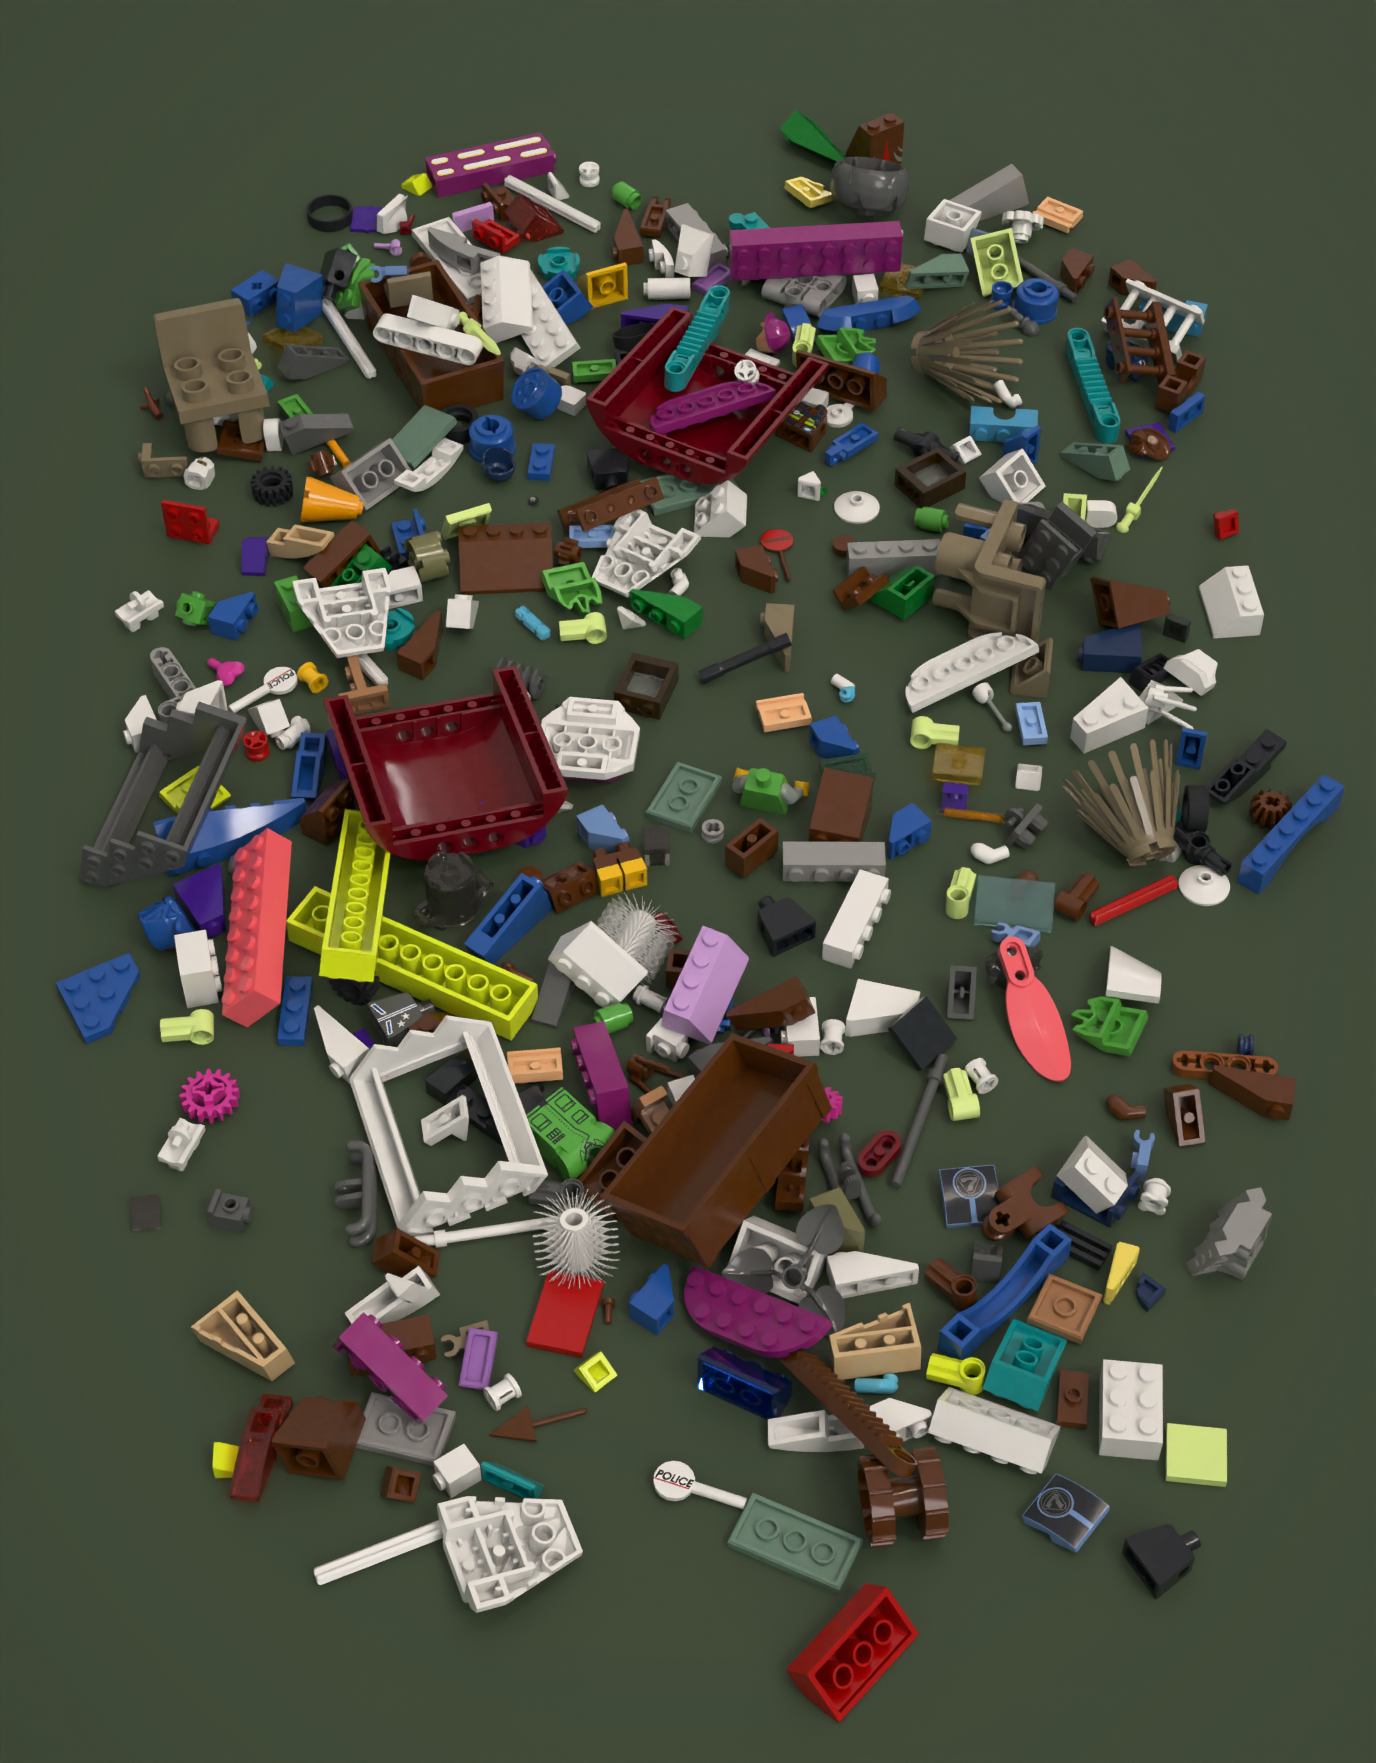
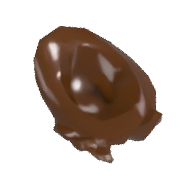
M1152 428L1134 430L1130 434V445H1125V448L1130 450L1132 454L1137 456L1146 455L1161 461L1166 460L1171 453L1170 443L1165 435Z

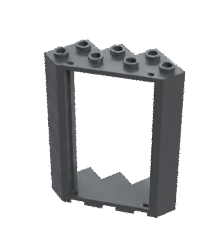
M198 702L194 716L172 709L168 724L146 717L142 727L139 753L93 848L86 845L83 847L79 879L89 884L106 887L184 867L243 737L247 718L202 702ZM207 750L166 840L138 831L135 846L129 844L168 760Z

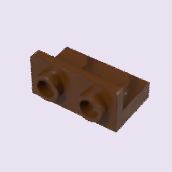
M487 183L482 184L481 199L483 203L491 202L494 215H497L501 221L524 214L523 206L505 186L492 190Z
M860 567L832 592L842 609L848 610L861 606L890 580L885 573L877 576L875 574L870 575L865 567Z
M580 861L541 880L544 885L543 889L549 895L554 911L557 913L600 892L594 870Z

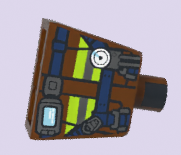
M804 403L799 404L777 429V437L810 453L813 452L827 431L828 412L826 407L821 404L815 408Z

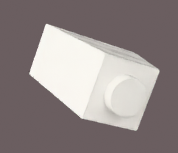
M858 979L846 1018L845 1036L853 1037L889 1032L887 1028L920 1000V992Z

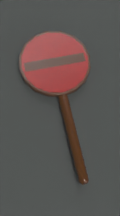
M783 529L767 530L761 535L760 544L767 551L778 552L786 579L791 581L783 552L792 548L794 537L790 532Z

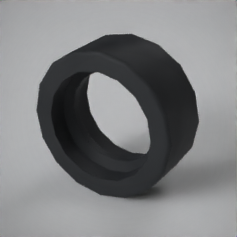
M453 404L444 407L441 412L455 417L457 421L469 423L463 427H453L444 438L459 444L470 442L469 427L478 418V413L474 408L463 404Z
M1186 785L1182 803L1183 828L1188 832L1200 831L1205 833L1209 818L1208 788L1205 785Z

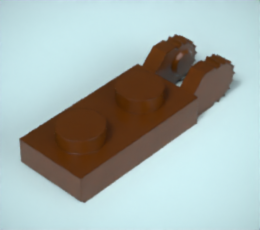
M653 196L640 226V235L661 237L666 222V210L670 209L671 198H665L663 205H660L658 197Z

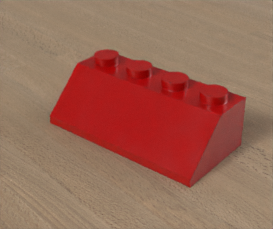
M865 1583L788 1666L786 1671L804 1696L836 1722H841L919 1633L888 1587Z

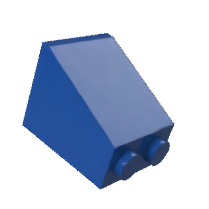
M287 263L284 265L277 286L276 327L295 333L322 315L323 275Z

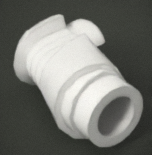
M295 716L291 720V727L275 738L281 750L293 748L299 742L301 733H310V725L307 719Z

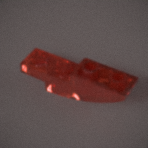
M263 1393L258 1407H252L235 1462L230 1499L260 1501L277 1459V1453L271 1441L289 1416L293 1406L292 1396Z

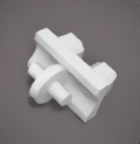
M149 590L141 595L134 591L130 593L131 601L115 610V615L124 623L127 629L134 632L140 628V621L145 618L147 620L157 618L159 616L158 610L163 608L164 604L162 600H158Z
M179 1118L176 1125L172 1126L168 1131L169 1137L157 1156L158 1161L167 1163L169 1168L184 1171L193 1151L196 1150L201 1137L206 1131L205 1125L192 1124L185 1119Z

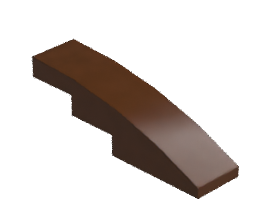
M810 1135L778 1175L775 1210L803 1212Z

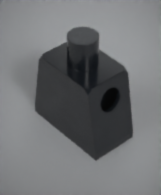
M338 247L325 252L320 272L323 275V286L325 287L322 294L323 298L334 301L337 291L347 287L357 259L356 254Z
M617 448L586 450L587 469L596 490H608L628 482L629 455L622 453Z
M768 895L759 901L758 906L761 909L758 911L757 926L773 957L815 938V919L791 898L786 897L775 902Z
M1165 1524L1127 1537L1122 1554L1156 1600L1192 1570L1195 1559L1192 1551L1201 1547V1542L1193 1530L1179 1536L1172 1525Z

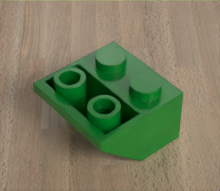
M918 565L899 570L889 577L890 581L871 596L869 600L900 619L905 620L933 597L935 575Z

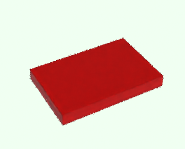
M552 1270L547 1274L526 1345L530 1348L583 1358L603 1292L604 1280L599 1281L589 1277H584L583 1279V1276L578 1277V1275H575L574 1282L572 1274H570V1277L569 1273L563 1274V1272L556 1275L559 1271Z

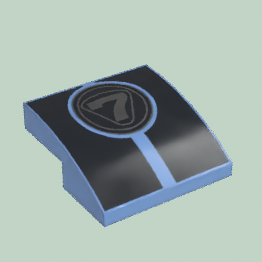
M994 1165L939 1169L938 1176L943 1197L942 1207L946 1228L982 1225L983 1220L989 1215L990 1211L1001 1204L995 1196V1192L998 1190V1183Z
M1056 1473L1022 1517L1025 1524L1049 1534L1053 1543L1077 1553L1109 1512L1110 1508L1109 1505L1084 1487Z

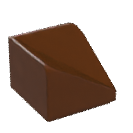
M386 1466L380 1495L415 1503L421 1473Z

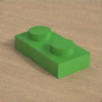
M616 360L572 362L574 383L603 381L616 367Z
M298 394L277 401L278 408L287 419L299 414H313Z

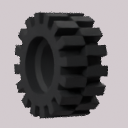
M271 466V469L263 467V471L259 469L256 471L257 474L252 475L251 487L253 497L256 502L259 501L260 505L265 503L266 507H270V504L276 507L278 506L277 503L283 505L285 500L289 501L290 496H293L292 478L288 470L284 469L282 471V467L279 466L277 469H275V466Z
M374 976L373 982L329 978V984L333 985L331 988L333 991H338L337 995L339 997L344 996L345 1001L351 1000L352 1004L356 1005L358 1003L359 1006L367 1005L381 985L379 976Z

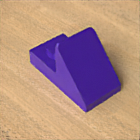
M248 537L242 540V575L265 576L270 554L266 542L270 537Z
M944 781L941 811L944 812L945 808H950L951 810L954 808L956 811L960 809L961 812L962 809L966 811L969 784Z

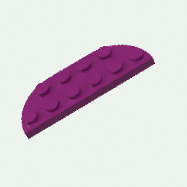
M733 381L679 396L664 402L656 408L657 412L654 416L651 415L650 417L651 430L665 435L670 431L685 429L695 423H704L714 417H722L730 412L745 410L749 406L764 404L775 397L776 390L769 385L756 382L755 386L751 383Z
M697 1266L692 1267L687 1277L684 1290L685 1305L697 1326L716 1338L757 1355L771 1358L787 1357L789 1352L796 1351L802 1347L805 1349L810 1348L823 1338L832 1327L830 1320Z

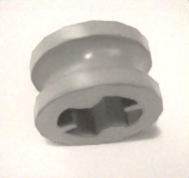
M716 819L705 821L702 824V839L712 844L720 842L724 837L723 823Z

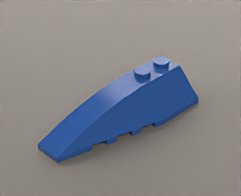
M305 799L272 801L270 805L265 806L260 805V803H249V807L237 809L235 805L225 806L224 810L212 811V808H210L185 866L166 871L168 877L230 859L239 848H243L255 835H259L267 828L282 835L300 823V817L307 810ZM177 816L153 822L156 837L166 840Z

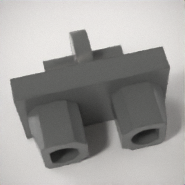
M1037 803L1026 817L1024 816L1025 811L1023 808H1009L1004 814L1007 821L1005 825L1009 829L1012 827L1016 829L1004 843L1011 847L1015 842L1026 850L1036 839V836L1026 828L1029 827L1039 835L1049 823L1039 814L1043 807Z

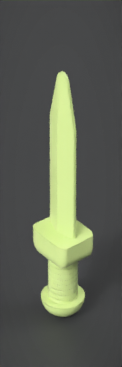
M459 312V324L464 326L463 331L468 335L478 337L488 351L500 355L501 352L496 342L481 329V325L474 319H469L465 312Z
M1163 467L1152 478L1136 504L1131 502L1128 504L1126 515L1121 522L1116 524L1118 532H1128L1131 522L1138 519L1141 514L1140 504L1154 485Z

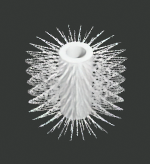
M642 896V910H639L637 902V910L635 909L634 911L632 908L629 911L630 914L625 911L628 910L627 907L623 909L618 908L620 911H614L617 913L615 916L608 915L604 917L605 923L600 926L606 931V935H610V938L637 962L639 961L641 966L645 965L646 968L648 966L655 967L651 964L654 961L653 959L656 957L658 959L662 958L663 954L661 952L667 949L668 944L666 943L670 942L669 939H662L665 936L664 934L667 933L659 929L669 927L656 926V924H659L658 922L667 920H655V917L644 911ZM609 916L611 918L610 920L612 921L611 924L606 921V918H608ZM661 945L665 947L662 951L657 949L659 947H662Z
M577 1194L576 1202L578 1208H576V1203L574 1208L573 1203V1208H571L570 1204L564 1211L563 1208L561 1209L555 1203L554 1205L563 1213L560 1214L557 1210L554 1211L547 1206L545 1208L555 1212L560 1217L545 1213L544 1215L554 1220H531L550 1224L548 1226L532 1228L548 1231L541 1235H533V1237L542 1236L549 1238L543 1242L534 1243V1245L545 1244L549 1246L546 1249L534 1252L551 1253L546 1257L536 1258L535 1260L554 1259L548 1264L538 1267L542 1268L559 1263L556 1267L545 1273L547 1274L552 1270L563 1267L556 1274L558 1275L567 1268L566 1274L570 1270L574 1277V1282V1272L576 1275L578 1272L579 1277V1272H581L582 1276L588 1269L595 1276L594 1270L592 1271L589 1268L591 1266L601 1273L608 1274L595 1267L592 1263L616 1269V1267L602 1264L597 1260H620L601 1256L604 1255L603 1251L605 1254L620 1252L604 1250L606 1247L616 1246L619 1243L608 1244L603 1242L609 1238L619 1237L603 1235L607 1231L618 1230V1228L609 1229L602 1227L607 1223L617 1221H599L603 1217L611 1215L607 1213L606 1215H601V1217L595 1216L603 1210L602 1208L590 1214L589 1212L598 1205L597 1203L586 1212L584 1211L586 1209L585 1206L582 1210L578 1204Z

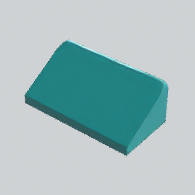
M483 1461L481 1464L483 1481L522 1499H538L544 1489L543 1484L498 1463Z

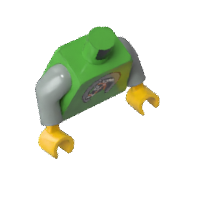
M737 767L732 788L738 794L743 793L740 802L741 807L786 816L789 804H794L802 796H808L810 782L795 781L794 788H792L783 774L770 772L766 768H750L747 771Z

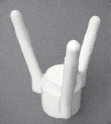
M1156 684L1155 687L1149 686L1144 701L1145 705L1149 706L1148 710L1157 712L1184 728L1193 729L1191 725L1159 708H1164L1165 704L1196 711V707L1168 699V694L1164 693L1192 692V688L1162 686Z

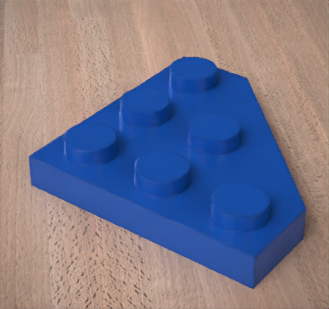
M130 953L56 982L57 989L86 1044L112 1033L115 1027V1020L119 1013L123 1012L130 998L133 986L137 985L141 977L139 969Z

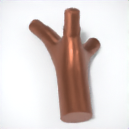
M144 387L143 390L148 404H142L140 406L141 409L150 410L156 420L162 419L163 413L158 407L159 398L153 399L148 388Z

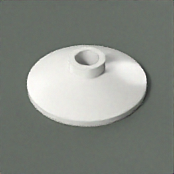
M861 491L844 493L834 503L835 514L841 520L851 524H864L872 521L877 517L880 509L879 502L874 496Z
M1197 865L1186 869L1181 874L1178 882L1179 890L1184 898L1200 906L1217 905L1227 898L1230 891V883L1226 875L1220 876L1207 865Z

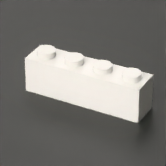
M859 870L823 942L822 960L851 969L855 960L861 959L864 950L863 944L865 941H869L872 936V925L874 922H879L882 914L881 907L883 904H887L890 899L891 890L888 889L889 878Z

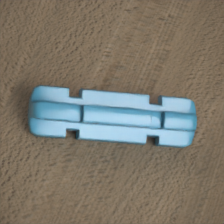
M525 606L515 610L516 618L523 622L540 640L545 641L551 636V630Z

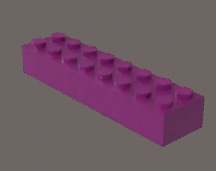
M900 221L730 230L729 266L732 281L899 272L901 271L903 242Z

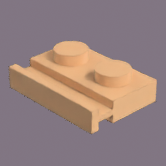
M1046 197L1037 207V210L1032 212V214H1039L1044 217L1043 224L1065 233H1069V229L1073 228L1083 218V210L1050 197Z
M803 693L756 701V709L758 710L764 732L806 726L812 723V717L804 700Z
M561 1048L507 1052L508 1068L514 1083L525 1084L527 1082L563 1080Z

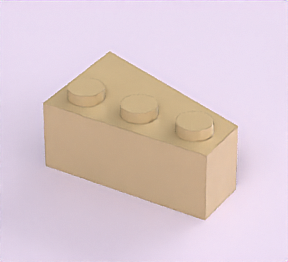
M238 1290L191 1326L200 1342L270 1381L275 1380L295 1364L287 1348Z
M910 1303L902 1305V1310L887 1315L886 1312L880 1314L877 1320L863 1325L861 1322L829 1335V1360L832 1373L838 1375L837 1379L844 1380L921 1370V1343Z

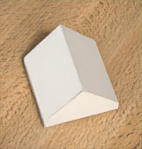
M814 471L798 478L797 497L816 501L820 500L821 482Z

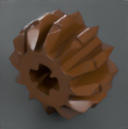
M1271 788L1267 792L1260 790L1251 799L1249 816L1252 817L1254 824L1260 823L1261 829L1269 827L1272 830L1293 806L1289 802V796H1282L1281 790L1277 793L1273 792Z

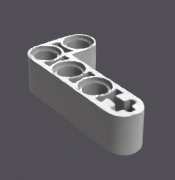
M159 647L150 653V659L155 678L170 698V700L163 702L158 707L160 721L168 724L172 709L176 710L178 702L182 701L185 693L196 689V687L168 648Z

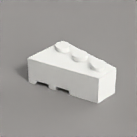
M1120 677L1073 718L1070 738L1085 754L1144 729L1148 707Z

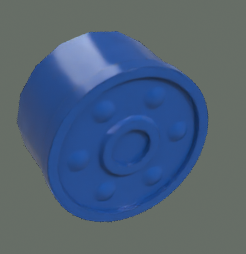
M1040 278L1027 279L1017 287L1013 308L1018 313H1021L1024 318L1030 317V321H1035L1038 325L1049 323L1057 315L1059 291L1055 285L1047 280Z
M539 367L528 369L521 374L511 392L513 405L534 419H543L552 414L558 407L562 397L560 384L549 376L544 369Z
M485 415L471 423L469 427V452L473 459L481 463L486 449L492 447L504 448L510 451L512 456L514 455L516 443L513 425L508 419L498 415Z

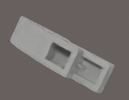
M432 227L428 228L429 247L433 252L447 263L465 272L475 275L478 270H481V262L501 256L500 253L467 244L466 237Z

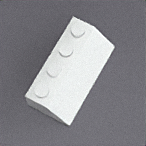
M497 256L481 262L483 328L489 337L496 343L533 330L530 263L525 260Z
M948 1387L937 1400L928 1433L935 1435L934 1438L940 1442L961 1444L963 1449L975 1454L983 1452L991 1455V1459L998 1463L1008 1464V1462L1019 1465L1020 1470L1026 1473L1036 1474L1039 1472L1042 1474L1048 1463L1061 1426Z

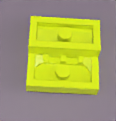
M199 766L159 792V797L177 814ZM222 785L212 803V810L231 797V794Z

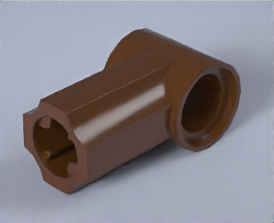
M1090 873L1080 874L1067 891L1062 890L1055 901L1054 910L1075 921H1079L1087 908L1088 902L1099 889L1100 883Z
M941 1258L935 1259L929 1264L924 1272V1278L950 1298L952 1306L956 1310L964 1311L977 1303V1283L972 1276L960 1274Z

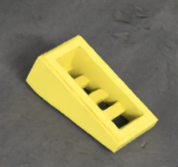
M1123 1242L1117 1243L1104 1294V1304L1110 1305L1136 1265L1140 1250L1138 1246Z

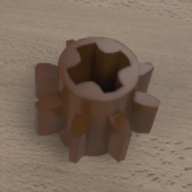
M327 451L312 454V461L307 463L310 473L316 472L317 477L333 473L332 467L337 465L334 455H328Z
M565 537L564 542L558 541L554 551V556L559 558L558 564L566 566L579 563L583 549L577 546L578 540Z

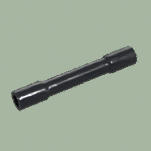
M786 632L766 641L762 645L723 662L715 663L698 672L703 683L706 684L766 655L788 648L792 644Z

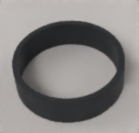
M321 195L311 200L307 205L308 223L318 231L336 232L351 224L353 216L352 204L341 195ZM325 206H339L348 211L342 218L331 221L319 220L312 216L314 211Z
M656 323L634 324L616 330L612 334L615 349L623 351L632 350Z

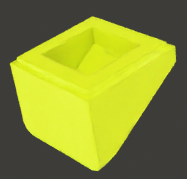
M422 173L411 176L402 183L401 187L417 196H421L432 188V184L427 174Z
M602 1352L595 1353L574 1369L576 1375L594 1393L618 1376Z
M214 1442L212 1467L215 1478L245 1477L246 1448Z

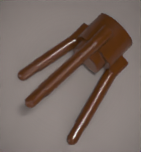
M638 1053L629 1059L626 1067L627 1072L632 1074L630 1081L637 1084L646 1094L652 1090L642 1079H649L653 1075L654 1070L677 1079L687 1077L670 1070L668 1066L651 1061Z

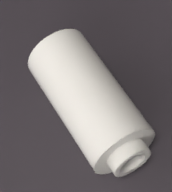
M648 278V283H644V296H648V300L690 299V278Z

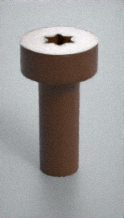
M604 1298L602 1299V1306L605 1307L604 1324L609 1325L612 1321V1307H615V1299Z

